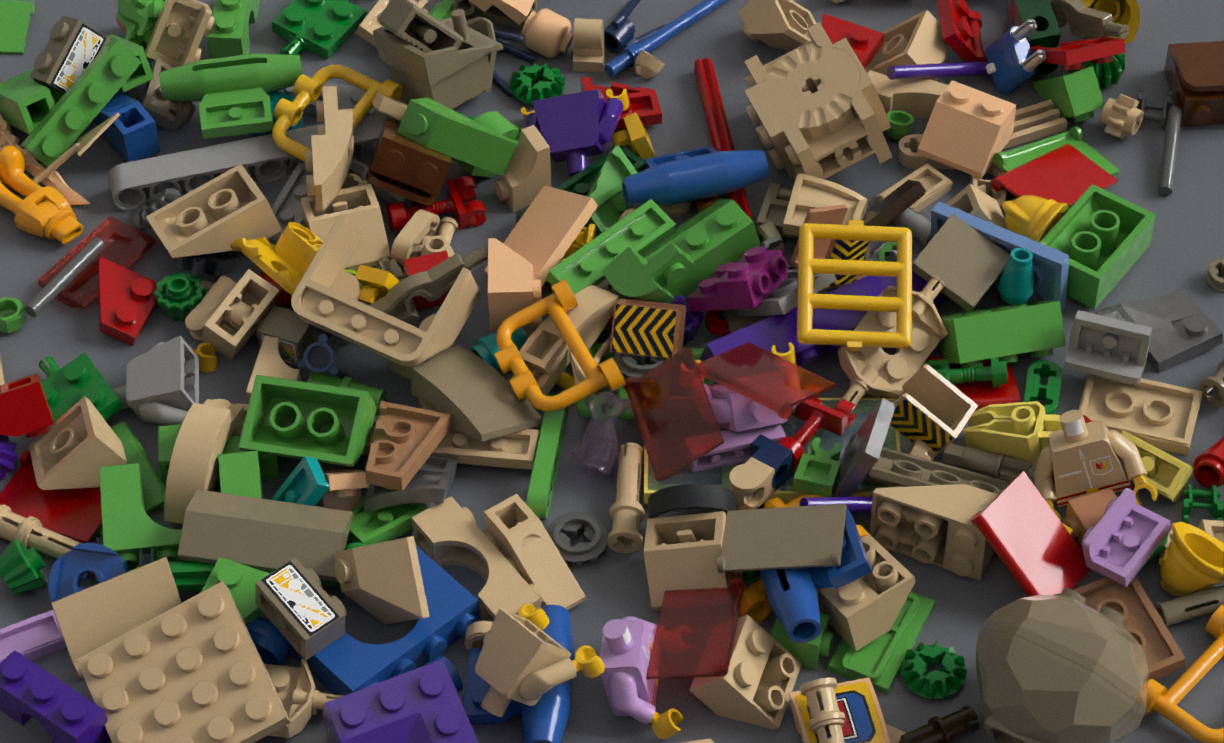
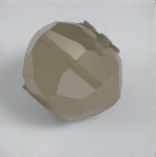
M1064 588L1061 594L1020 598L996 610L985 620L976 644L978 689L981 712L984 719L983 727L988 737L996 743H1120L1135 731L1146 713L1149 670L1146 655L1141 645L1122 624L1125 617L1107 606H1101L1100 610L1097 611L1085 605L1086 599L1082 595L1067 588Z

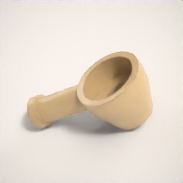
M450 217L442 218L438 236L429 237L425 241L420 256L447 251L449 257L453 256L455 253L450 243L453 234L458 228L457 221Z

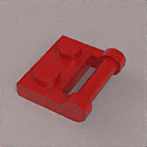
M936 0L943 40L963 62L988 61L981 38L982 19L980 13L969 11L964 0Z

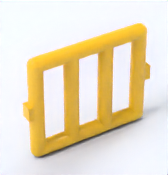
M848 220V225L802 224L799 228L797 340L802 344L846 346V350L861 352L862 347H909L912 342L911 230L906 227L864 226V220ZM814 239L897 242V262L813 258ZM813 274L897 277V297L813 294ZM813 309L896 312V333L812 329Z

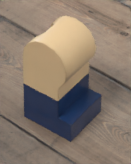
M762 434L751 443V458L745 464L734 467L729 473V490L735 494L736 509L749 510L758 508L791 476L792 450Z

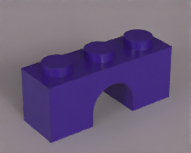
M16 650L0 663V711L22 726L32 717L35 718L46 729L52 743H109L111 741L105 727L108 720L104 709Z

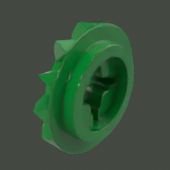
M533 62L530 67L520 65L519 71L512 72L510 90L518 100L533 105L535 100L561 96L565 90V77L561 76L559 68L551 69L549 63L540 66ZM538 79L543 80L532 87V82H536Z
M937 640L933 645H925L920 641L914 650L907 649L905 659L901 662L900 673L904 684L913 693L924 698L942 699L955 694L961 689L966 679L967 670L964 657L958 656L953 646L949 648L940 646ZM936 663H941V671L934 670L925 676L927 664L934 666Z

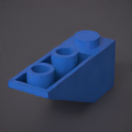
M116 92L94 118L93 122L95 125H100L116 113L120 114L103 134L126 163L142 160L159 153L160 147L155 120L139 101Z

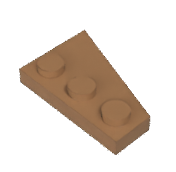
M381 401L379 408L380 417L376 421L375 439L374 443H371L365 470L367 484L381 486L390 490L403 491L451 430L452 418L451 414Z
M1105 576L1073 589V591L1086 599L1085 605L1097 611L1100 610L1101 606H1107L1125 617L1122 624L1145 652L1149 670L1148 681L1152 678L1156 680L1186 667L1183 653L1136 576L1127 587Z

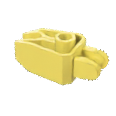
M1038 401L985 406L974 411L968 420L969 427L964 428L966 447L969 446L999 455L1001 453L1006 454V456L1032 462L1031 467L1037 464L1041 450L1050 446L1049 434L1062 429L1059 420L1060 415L1046 414L1045 407Z

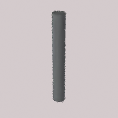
M1177 106L1170 107L1167 114L1158 193L1163 196L1171 195L1173 190L1182 109Z
M94 237L25 306L27 314L31 317H36L105 248V243L100 238Z

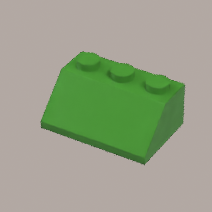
M1091 184L1040 241L1043 245L1055 248L1069 255L1067 296L1095 310L1151 245L1156 214Z
M719 199L674 229L669 235L640 255L649 262L671 242L688 254L696 266L686 274L682 281L668 289L673 297L682 295L684 298H687L699 287L698 284L708 279L716 272L718 266L730 262L737 263L748 249L760 247V242L754 222L732 199Z
M1028 301L1020 305L1009 304L973 310L970 313L967 311L940 316L948 334L939 341L938 345L945 359H949V363L960 364L962 369L983 367V360L999 358V362L1007 361V363L1019 361L1018 354L1031 352V358L1054 355L1053 348L1066 346L1060 301Z
M256 375L238 448L243 451L258 450V453L303 459L306 456L316 458L318 462L354 467L369 444L377 406L369 391Z

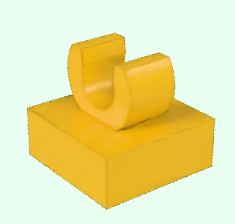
M635 112L623 117L627 130H621L612 135L615 146L624 145L636 154L637 152L643 160L656 157L649 135L637 113Z
M364 265L359 266L355 275L358 282L364 286L360 291L359 300L369 303L368 306L385 297L388 291L400 282L388 271Z

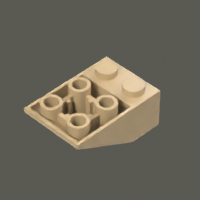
M967 484L875 488L872 499L869 534L886 550H892L915 558L922 563H929L950 570L959 576H967L981 581L995 551L970 519L979 511L984 510L998 495Z

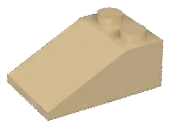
M242 164L235 166L146 216L148 223L172 258L233 251L230 244L236 239L246 238L247 241L266 237L269 240L273 235L282 231L266 197Z

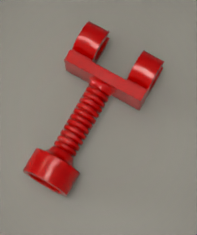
M469 176L460 177L454 182L453 179L446 180L447 199H444V201H434L433 205L420 204V206L416 205L408 208L401 201L386 204L388 223L392 232L401 231L420 209L436 215L453 213L460 230L466 229L467 225L478 227L487 221L484 212L487 211L482 201L474 200L477 197L474 188L477 187L473 178Z
M810 385L804 389L800 403L795 409V417L804 420L805 423L792 437H782L777 442L793 451L792 471L797 468L802 454L805 453L803 447L820 428L839 436L844 434L845 428H849L856 417L855 414L851 413L857 406L856 404L842 399L834 410L822 405V400L817 399L823 392L822 390Z

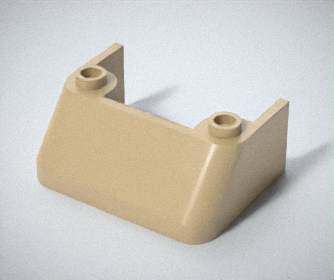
M340 213L292 295L291 305L297 316L304 322L405 367L419 365L452 346L481 296L471 271L464 267L462 268L437 314L424 319L419 328L357 301L361 291L360 284L353 274L343 269L359 244L360 239L347 216Z

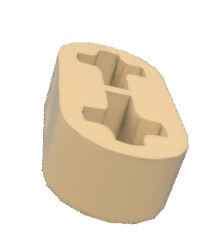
M422 209L418 210L395 238L391 249V260L395 258L397 263L404 266L405 259L419 257L425 241L429 237L436 236L440 225L439 216Z

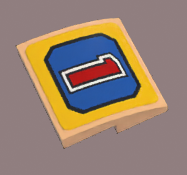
M870 678L837 683V687L834 690L839 711L844 712L846 721H844L845 725L841 727L845 743H891L881 707ZM800 691L789 692L788 696L797 734H801L803 743H819L817 733L809 729L808 720L811 719L806 696L801 695Z

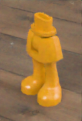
M9 145L4 147L0 151V206L16 215L14 219L16 227L39 237L45 236L49 240L57 239L62 244H68L81 235L84 226L77 221L76 214L65 197L51 186L42 187L27 177L24 173L26 159L23 152L15 146ZM6 187L12 188L13 190L25 196L26 198L22 200L21 198L13 194L11 191H9Z

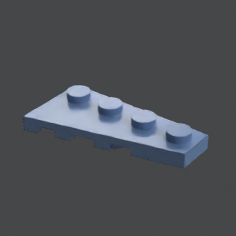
M939 201L931 210L932 237L935 236L953 213L1008 254L1015 248L1028 249L1033 254L1034 293L1030 298L1033 299L1035 295H1038L1046 301H1060L1061 312L1065 309L1069 269L1068 254L1031 240L1024 235L997 226L990 221H985L963 212L958 208Z

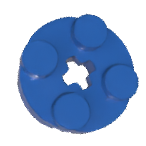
M97 543L78 544L72 547V550L68 551L63 557L60 556L53 564L48 580L50 597L54 602L84 590L85 588L80 587L81 580L88 579L90 573H95V579L99 583L129 572L128 564L114 550Z

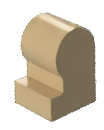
M575 18L573 72L603 73L605 60L603 19Z

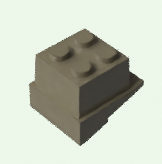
M462 9L452 11V18L439 20L463 37V42L459 48L453 46L425 53L385 27H380L373 31L379 59L387 64L391 80L403 86L401 98L410 101L411 99L428 97L450 109L459 106L467 100L476 98L479 93L492 86L488 54L503 50V45L468 27L465 12Z

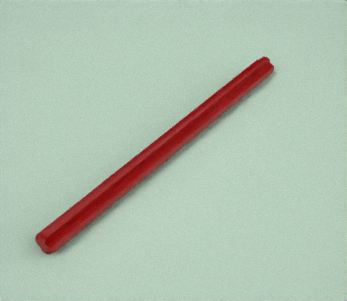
M707 57L703 60L698 58L694 62V72L712 145L717 151H735L713 62ZM745 188L725 194L726 199L734 200L752 220Z

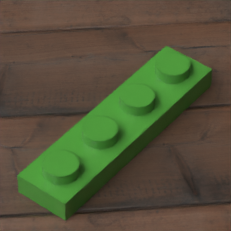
M112 37L21 145L45 167H48L71 147L142 62L119 40Z
M650 199L550 269L546 279L551 285L565 279L573 294L590 285L597 286L607 279L601 270L625 249L631 247L637 253L642 254L669 235L676 223Z

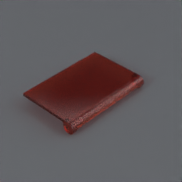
M750 342L702 361L695 368L696 376L700 378L707 377L777 412L778 417L784 420L790 417L793 406L833 389L836 385Z
M689 346L640 378L629 377L625 379L626 385L624 389L630 401L657 481H663L724 443Z
M739 578L731 579L728 588L670 590L664 592L646 679L719 677L728 674L745 588L743 580Z

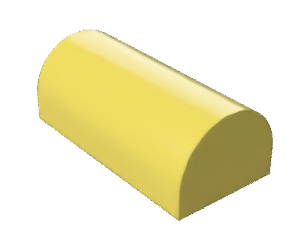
M1123 430L1121 434L1135 444L1147 472V476L1144 477L1146 483L1154 485L1158 494L1162 497L1176 502L1181 497L1182 490L1186 489L1193 472L1191 465Z

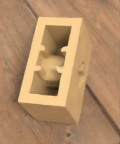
M248 269L205 323L201 340L212 344L217 352L233 361L255 333L259 321L262 318H266L273 306H276L279 290Z

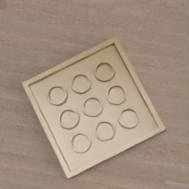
M223 581L76 659L95 704L106 711L108 721L105 727L112 743H254L291 723L229 588Z

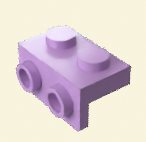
M1125 488L1118 498H1114L1109 502L1102 519L1095 527H1090L1082 539L1086 567L1127 587L1171 531L1170 520L1136 504L1134 491Z

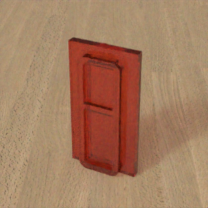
M110 215L38 279V284L44 288L94 237L100 238L105 243V248L55 297L56 300L71 308L79 307L84 309L98 296L99 276L97 275V266L99 259L103 257L128 269L155 244L154 238Z

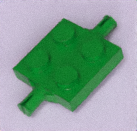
M293 0L272 21V32L286 38L290 42L280 51V54L297 55L300 51L304 50L329 59L358 29L365 19L367 11L350 3V0Z
M85 352L61 369L51 356L44 357L50 368L42 359L40 360L39 367L47 376L41 384L52 412L54 423L84 396L92 402L105 421L124 407Z

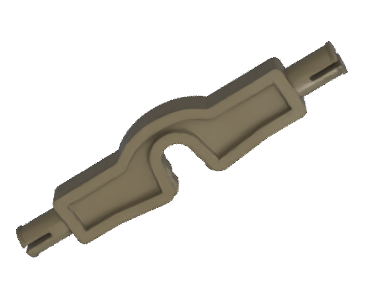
M1049 0L1059 29L1067 24L1068 19L1070 32L1076 36L1091 38L1113 36L1126 39L1129 35V31H1127L1129 29L1128 25L1113 22L1112 14L1088 8L1081 0Z
M482 245L464 257L456 253L428 271L419 272L401 280L388 291L385 297L371 304L370 307L400 320L407 314L412 313L413 307L410 300L413 297L420 295L429 302L437 300L452 288L463 267L471 270L486 261L488 255ZM341 338V340L343 341V343H345V345H347V344L349 343V341H346V340H344V339Z

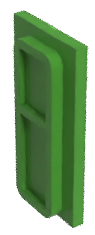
M911 591L890 631L858 651H855L842 639L828 664L827 670L851 680L869 677L874 689L888 694L900 672L901 662L905 659L907 649L911 650L936 601Z

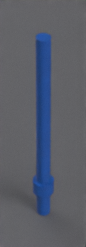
M729 0L702 1L640 43L634 42L624 48L620 56L604 66L605 72L608 76L613 77L628 66L634 67L635 60L641 50H645L648 53Z

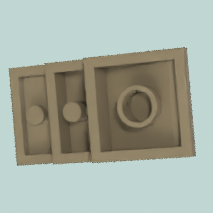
M456 343L413 367H405L388 360L389 370L411 379L412 395L433 404L434 411L451 414L452 428L478 441L483 442L542 425L543 418L526 398L518 400L509 381L473 352Z

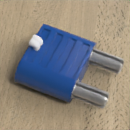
M1033 19L1026 20L1019 27H1011L986 48L985 53L988 60V65L986 66L987 73L992 74L997 90L1004 95L1010 94L1035 74L1036 67L1047 58L1043 50L1038 49L1033 54L1031 52L1027 36L1037 28L1036 22Z

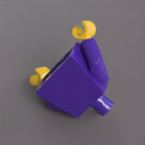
M599 89L535 100L533 101V111L527 112L525 107L521 108L520 111L525 119V127L534 125L550 146V156L555 162L567 161L568 176L573 177L588 167L587 157L600 155L604 152V144L611 140L622 112L629 107L627 89H623L622 94L619 96H613L612 89H607V102Z

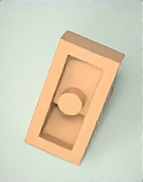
M354 468L324 470L323 473L330 488L320 499L321 507L345 511L356 509L359 505V500L362 498L361 488L369 487V484L366 482V472Z

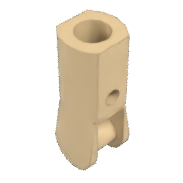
M221 275L201 300V303L187 315L185 324L195 341L203 342L201 339L205 323L237 284L232 279Z

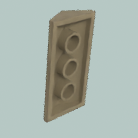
M882 447L878 461L863 479L865 482L887 488L967 484L997 495L1011 483Z
M196 490L185 510L178 559L216 564L219 557L272 573L296 557L305 568H312L320 580L337 582L334 574V563L336 561L334 552L345 550L353 512Z

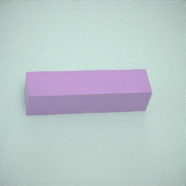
M775 424L740 432L726 430L687 438L685 456L692 473L746 462L751 458V443L760 434L775 442H778L782 437H786V434L781 424Z

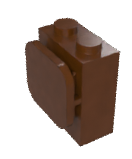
M1224 41L1168 44L1164 71L1170 91H1173L1172 99L1174 106L1182 109L1180 127L1224 124Z
M387 117L375 146L372 162L367 170L366 180L377 187L418 203L433 205L451 165L452 157L426 148L397 133L401 122Z

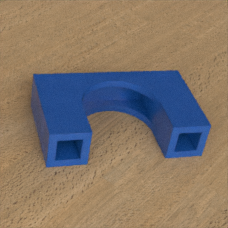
M416 545L430 617L418 619L414 628L407 635L386 644L360 642L345 632V635L306 660L310 672L332 694H342L345 696L420 668L439 655H443L446 649L459 639L465 638L467 627L474 622L480 621L478 599ZM292 646L293 657L301 664L302 657Z

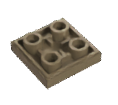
M952 213L912 263V271L927 282H929L932 276L938 277L937 283L942 280L945 284L941 292L970 313L1002 273L1010 254Z

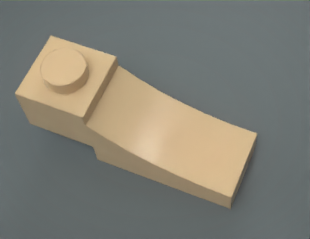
M869 70L867 73L875 86L886 114L893 110H900L911 114L913 118L930 119L936 101L948 86L928 78L890 80L887 75Z

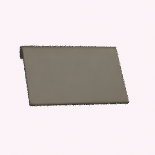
M832 504L727 511L722 552L716 561L717 571L723 573L840 566L847 505Z

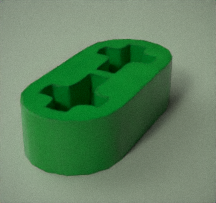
M1038 360L1030 365L1027 374L1024 402L1043 400L1045 401V413L1057 415L1062 380V370L1059 365L1049 360ZM1041 377H1048L1047 385H1040Z

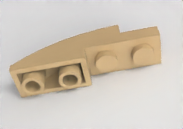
M322 86L323 101H316L317 123H324V125H317L318 135H311L312 150H304L306 172H313V175H306L307 197H315V212L324 211L342 188L352 163L354 151L353 109L338 110L337 86Z
M590 285L574 294L578 307L566 312L588 351L613 316L614 303L621 299L620 296L595 285ZM550 315L538 326L519 350L528 370L531 371L541 392L547 396L571 361L569 347Z

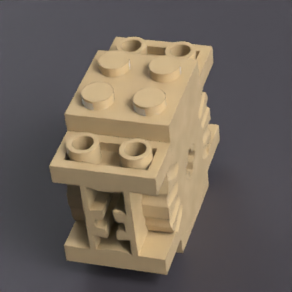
M818 22L807 28L812 40L765 65H762L757 55L744 61L750 75L744 77L749 89L745 90V93L750 102L749 105L745 106V109L754 126L760 123V126L755 128V131L763 146L767 149L773 148L768 151V154L777 171L784 168L790 180L795 178L797 173L826 179L872 154L876 156L880 164L892 158L882 133L891 128V125L872 80L846 38L832 44L822 25Z

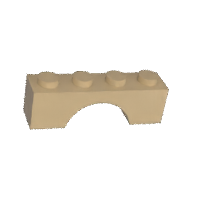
M452 496L445 499L443 504L437 503L412 517L415 544L440 567L448 565L463 566L474 570L485 579L486 584L478 594L480 621L493 622L499 609L519 616V608L526 603L533 604L536 609L541 608L543 597L539 589L533 583L528 584L524 580L514 560L503 556L498 550L493 536L489 532L483 533L476 525L471 511L467 507L462 508Z

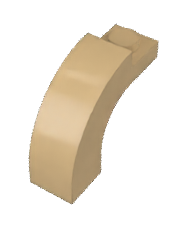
M207 399L204 404L193 403L181 425L170 460L165 490L164 521L183 524L185 510L196 490L216 492V479L219 467L218 455L223 453L227 441L244 420V406L231 404L225 399Z

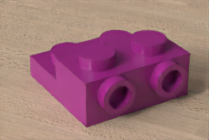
M755 247L744 252V256L737 263L730 262L718 266L716 272L708 279L698 284L699 287L687 297L690 311L756 308L788 278V265L785 257L782 255V251Z

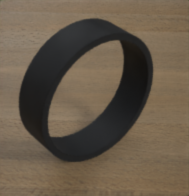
M676 485L660 489L648 497L649 518L724 511L727 516V511L736 510L735 494L727 488L716 485ZM689 508H705V509H708V510H701V511H674V510L689 509Z

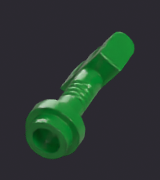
M991 358V366L972 367L971 369H950L949 359L929 360L924 363L931 366L951 384L971 383V381L973 383L975 381H992L993 389L1001 388V384H1008L1007 361L999 362V358Z

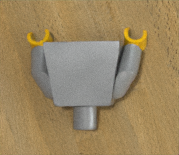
M180 335L167 342H159L149 351L130 360L127 364L126 385L112 389L124 406L119 411L131 407L145 423H157L168 426L182 424L193 403H199V370L209 373L217 368L215 348L212 344L205 342L198 345L197 349H193L192 345H188Z

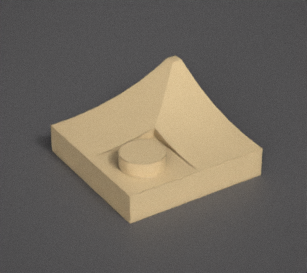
M797 173L783 222V234L799 236V228L804 223L807 212L815 208L844 204L848 210L842 225H848V220H863L867 210L868 199L837 183Z

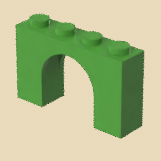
M114 34L106 36L109 39L113 37L119 40L142 62L119 89L120 91H128L154 79L143 46ZM34 68L0 83V112L4 120H7L10 125L29 135L54 107L55 101L62 97L59 93L30 77Z
M258 450L219 454L221 493L263 499ZM139 463L99 467L103 545L114 550L120 557L126 560L129 571L139 566L141 548L143 549V554H151V549L153 548L156 561L164 557L167 558L168 562L188 561L178 559L182 529H171L154 522L145 512L144 481Z

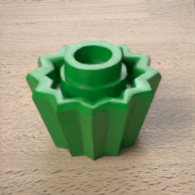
M177 271L173 275H165L163 281L155 284L157 290L153 293V296L167 318H173L174 322L179 320L184 322L187 315L201 303L206 288L201 285V278L191 277V272L182 274Z
M13 539L0 556V576L9 589L17 595L47 586L46 578L41 572L46 565L34 547L27 550L19 540Z

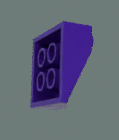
M443 659L326 702L322 714L332 743H479Z

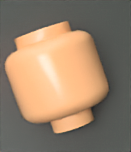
M547 8L541 9L538 12H531L521 31V35L525 37L524 43L526 47L548 59L555 58L560 52L566 54L573 43V35L570 34V21Z

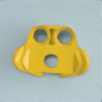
M289 222L276 244H270L266 237L247 241L246 238H239L234 240L230 247L234 252L241 251L292 296L323 241L307 227L296 222Z

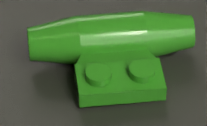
M255 53L199 60L161 71L159 76L163 100L201 102L198 104L203 139L272 131L270 96L267 94L294 86L298 77L302 75L300 55Z

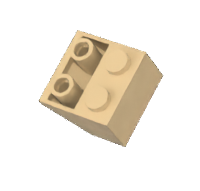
M371 183L341 189L333 201L321 212H315V197L300 198L303 226L311 230L322 241L325 240L340 213L347 216L360 242L343 270L352 269L355 271L358 270L360 265L368 267L378 266L382 257L391 256L381 209Z
M724 511L647 519L643 552L651 608L654 612L731 605L734 572L719 573L716 564L717 557L721 556L727 518Z
M870 534L861 538L872 573L836 590L834 587L817 589L819 613L829 615V625L855 651L860 650L890 631L916 582L915 577Z
M745 615L713 628L689 691L716 715L775 730L780 727L789 702L788 694L794 688L802 663L749 615Z

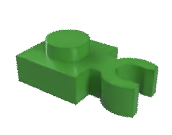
M815 438L812 441L811 453L802 454L794 476L792 490L823 497H832L840 473L841 443L836 442L831 450H823L820 448L821 438Z

